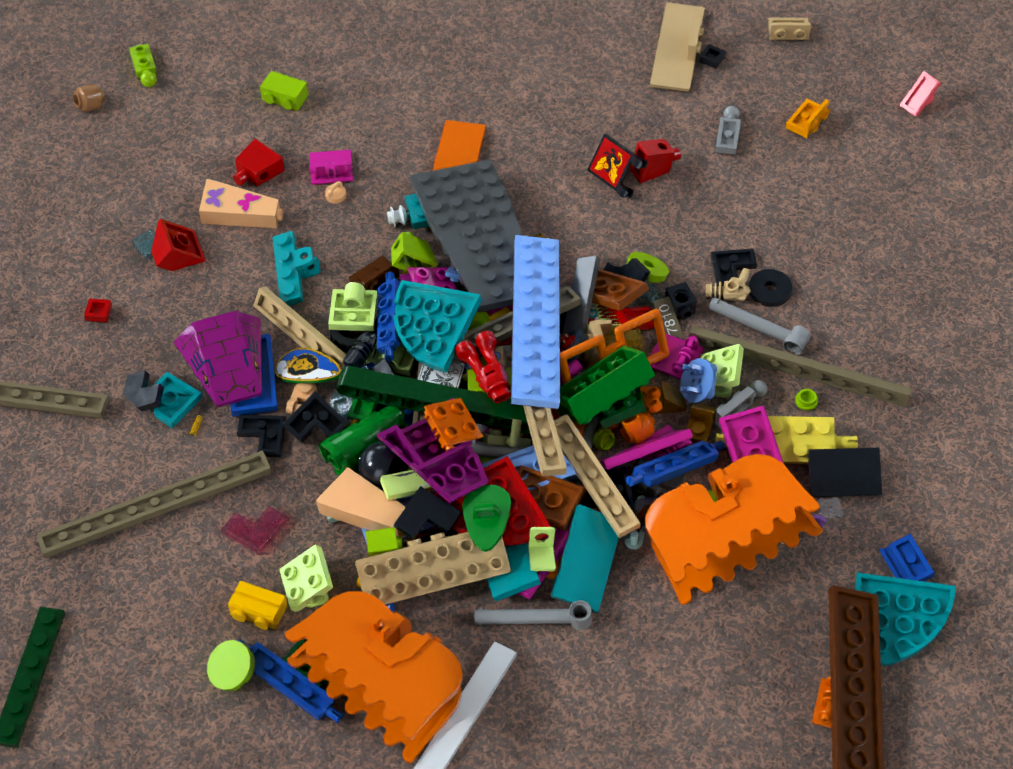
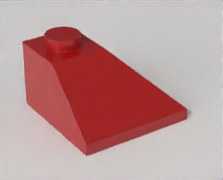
M164 219L158 221L151 249L157 267L174 271L206 261L195 230Z

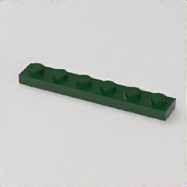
M41 606L39 608L0 715V746L18 749L65 616L64 610Z

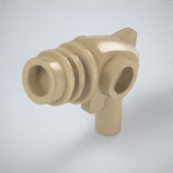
M743 268L739 278L732 277L729 281H724L723 286L721 281L719 286H717V283H715V286H713V283L706 284V297L712 299L713 295L715 298L719 295L721 300L723 295L724 301H745L746 296L750 293L749 287L745 285L751 273L750 270Z

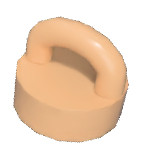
M335 182L325 189V197L328 202L337 204L345 200L346 189L342 182Z

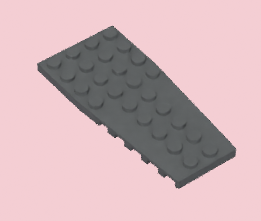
M491 159L410 175L411 185L428 225L437 241L441 242L445 255L449 256L452 268L458 272L461 284L465 285L468 292L481 295L482 302L477 312L513 305L515 235L522 236L511 201Z

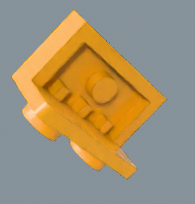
M806 99L786 122L785 128L808 138L812 132L817 131L820 122L827 119L830 113L828 108L830 100L825 99L820 105Z

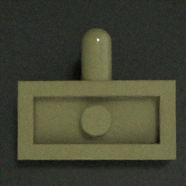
M512 419L509 435L502 434V430L488 428V432H481L483 437L478 439V441L486 444L510 446L512 448H527L531 446V439L524 437V433L520 432L522 424L520 419Z

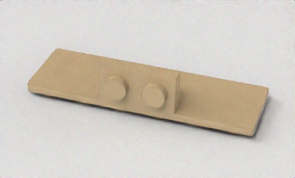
M666 3L650 87L690 91L696 54L701 52L702 41H699V39L703 40L704 28H702L704 7Z
M444 532L430 536V541L421 542V538L407 541V547L355 561L362 592L375 596L384 604L502 575L511 571L503 537L492 550L483 552L473 543L468 532L446 537Z

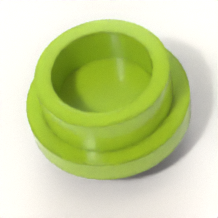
M803 389L797 393L795 404L802 410L810 411L817 407L818 397L813 390Z
M609 428L599 429L593 438V444L599 450H608L615 443V435Z

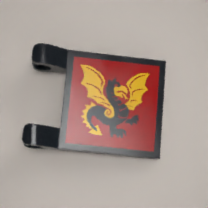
M604 134L587 171L614 189L622 198L627 196L631 198L634 190L622 183L631 165L637 169L641 167L645 169L648 161L630 151L608 134Z

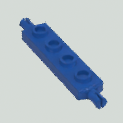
M388 272L385 275L386 282L378 287L377 350L385 354L384 359L392 362L394 360V351L400 345V338L397 334L393 318L396 306L394 300L400 281L394 278L395 274L393 272Z
M722 440L713 444L700 441L634 467L633 475L628 476L626 482L629 486L643 483L650 488L717 461L718 451L724 450L725 444Z
M242 639L237 640L239 642L246 644L244 641H242ZM259 642L252 646L246 644L255 658L253 673L318 721L325 715L336 723L342 720L344 715L333 707L335 699L329 698L325 690L310 682L307 677Z

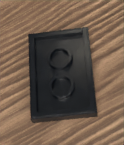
M879 447L807 450L809 490L812 497L882 495Z

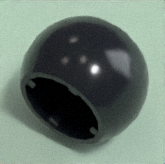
M382 441L370 444L362 452L358 461L359 475L383 492L384 490L380 482L381 476L408 471V465Z

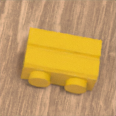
M240 581L228 603L230 615L239 622L247 620L253 622L260 629L267 630L271 628L276 630L288 604L285 595Z

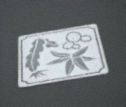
M452 361L447 373L436 371L422 364L418 380L458 388L465 364Z

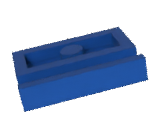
M911 534L892 542L884 549H879L895 578L925 582L935 577L934 571Z

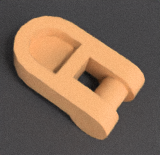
M297 383L290 400L287 402L286 413L293 414L302 405L298 404V401L305 402L314 391L317 392L316 384Z

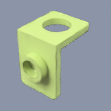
M554 527L530 528L528 551L531 571H555L553 551ZM540 533L549 535L545 540L535 539V536Z

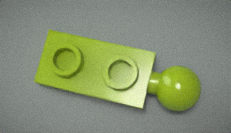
M149 44L130 47L129 51L137 78H140L141 83L145 87L154 86L157 81L155 75L157 71Z

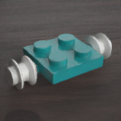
M416 194L404 196L407 210L400 205L398 210L390 207V211L387 212L388 222L393 224L394 228L399 222L405 226L407 218H410L413 230L430 227Z

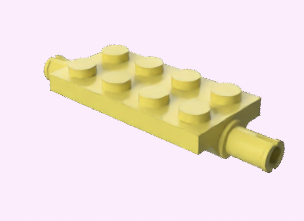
M768 416L784 464H808L807 450L858 447V443H856L858 440L857 436H836L834 417ZM716 433V441L722 440L725 448H727L723 434Z

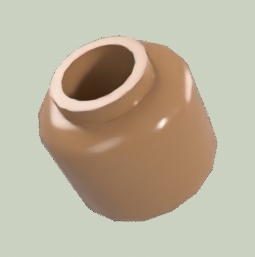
M95 84L79 86L75 93H73L74 105L82 112L98 110L102 107L103 101H105L103 90L99 89Z

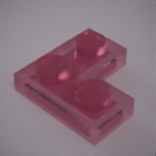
M270 506L267 507L255 523L235 512L223 526L221 532L261 555L289 519L288 516Z

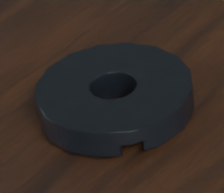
M764 269L752 275L748 285L751 298L766 307L783 305L791 297L793 290L790 278L783 272L775 269ZM773 285L776 289L769 291L765 286Z

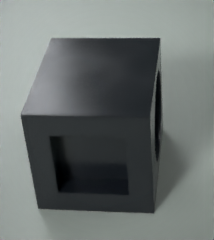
M686 282L666 288L665 297L670 298L677 319H687L695 314L697 301Z

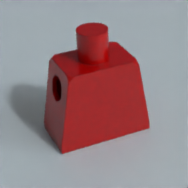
M254 139L236 158L237 173L233 176V180L239 186H242L249 180L258 187L285 171L283 157L257 139Z
M665 139L637 142L635 154L646 159L648 164L645 169L642 167L637 169L631 165L630 171L641 184L669 173L672 162L681 158V152L677 147L672 148Z

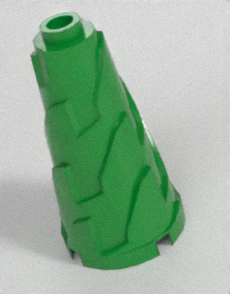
M387 406L378 412H373L360 422L353 423L340 433H335L318 445L320 454L326 464L329 462L335 468L334 472L338 476L347 467L358 474V461L362 452L370 444L381 441L377 437L378 433L395 425L400 427L404 423L406 413L403 408Z

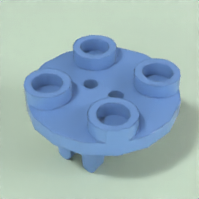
M701 358L692 360L688 365L683 364L682 369L684 371L680 381V392H682L683 397L688 402L695 404L712 399L715 395L717 366L709 360Z

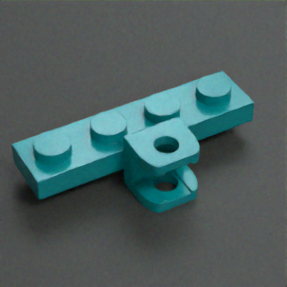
M291 230L272 237L279 298L288 306L304 301L301 277L302 279L310 278L321 272L320 261L318 257L313 256L312 248L303 247L297 249L296 235ZM308 254V257L304 259L303 255ZM310 265H315L313 269H308Z

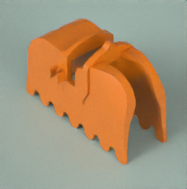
M754 454L740 458L722 470L718 468L710 472L708 478L717 500L716 502L713 501L703 485H689L685 482L676 489L663 494L651 504L645 517L647 533L651 538L653 551L668 576L681 605L688 604L691 601V590L693 588H698L703 593L711 592L714 587L712 582L714 577L718 576L726 582L732 581L735 577L734 567L737 565L742 566L745 570H753L757 565L755 557L758 554H763L767 559H774L778 555L777 545L779 543H784L790 548L797 547L800 542L798 536L800 532L804 531L813 537L822 534L823 529L811 515V513L819 510L820 505L801 486L782 462L772 456Z
M348 591L334 596L306 619L285 632V637L290 642L295 643L302 639L307 640L287 659L288 664L294 668L310 665L311 669L308 672L310 682L329 681V685L326 688L327 696L331 699H337L342 695L347 696L346 712L353 715L360 711H365L367 713L364 719L366 729L375 730L379 727H384L386 729L383 735L385 745L394 746L398 743H404L403 759L407 763L412 764L427 743L446 724L458 708L461 699L462 682L460 662L447 647L441 644L442 640L428 632L423 636L416 632H411V621L398 612L393 613L375 596L355 591Z

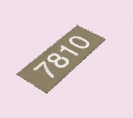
M665 297L653 301L655 309H659L661 312L665 333L674 337L682 336L683 334L670 298Z

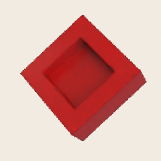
M89 298L84 314L85 321L107 323L112 308L111 300Z

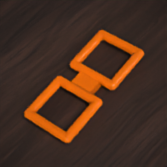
M653 309L615 327L614 333L617 342L606 346L604 337L597 335L560 352V373L563 384L571 380L567 359L597 346L599 358L602 360L620 347L627 346L625 332L651 320L654 322L660 351L648 356L647 359L650 365L667 358L670 353L660 310Z

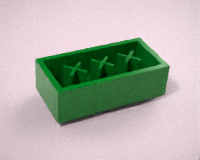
M622 346L560 386V404L557 410L561 417L567 414L572 422L579 425L587 424L593 419V416L599 412L609 410L614 402L627 398L631 391L637 387L647 385L649 379L656 375L643 351Z

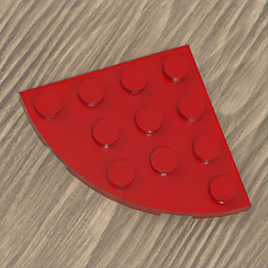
M508 456L483 468L489 481L486 485L502 487L510 495V516L502 536L505 546L529 543L531 527H551ZM438 492L434 493V495L447 502ZM465 496L451 503L447 502L461 511V515L450 529L456 535L468 532L462 505ZM540 533L535 536V539L539 540L549 535Z

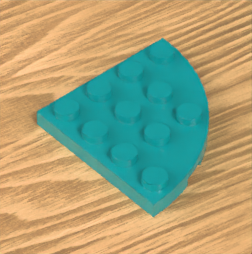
M401 280L394 300L396 306L393 318L397 334L404 347L423 365L436 371L447 373L455 356V347L462 342L482 302L481 295Z
M856 573L854 590L878 595L881 667L913 657L937 637L952 610L956 586Z

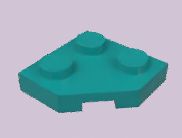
M166 372L155 383H160L164 387L160 407L153 409L155 418L173 429L203 397L200 391Z

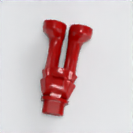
M483 331L476 337L477 348L488 365L486 366L482 365L473 343L462 341L455 347L456 357L461 362L471 366L479 387L487 393L488 397L493 399L495 403L509 399L511 397V386L508 382V375L504 366L499 363L495 355L497 340L493 332Z

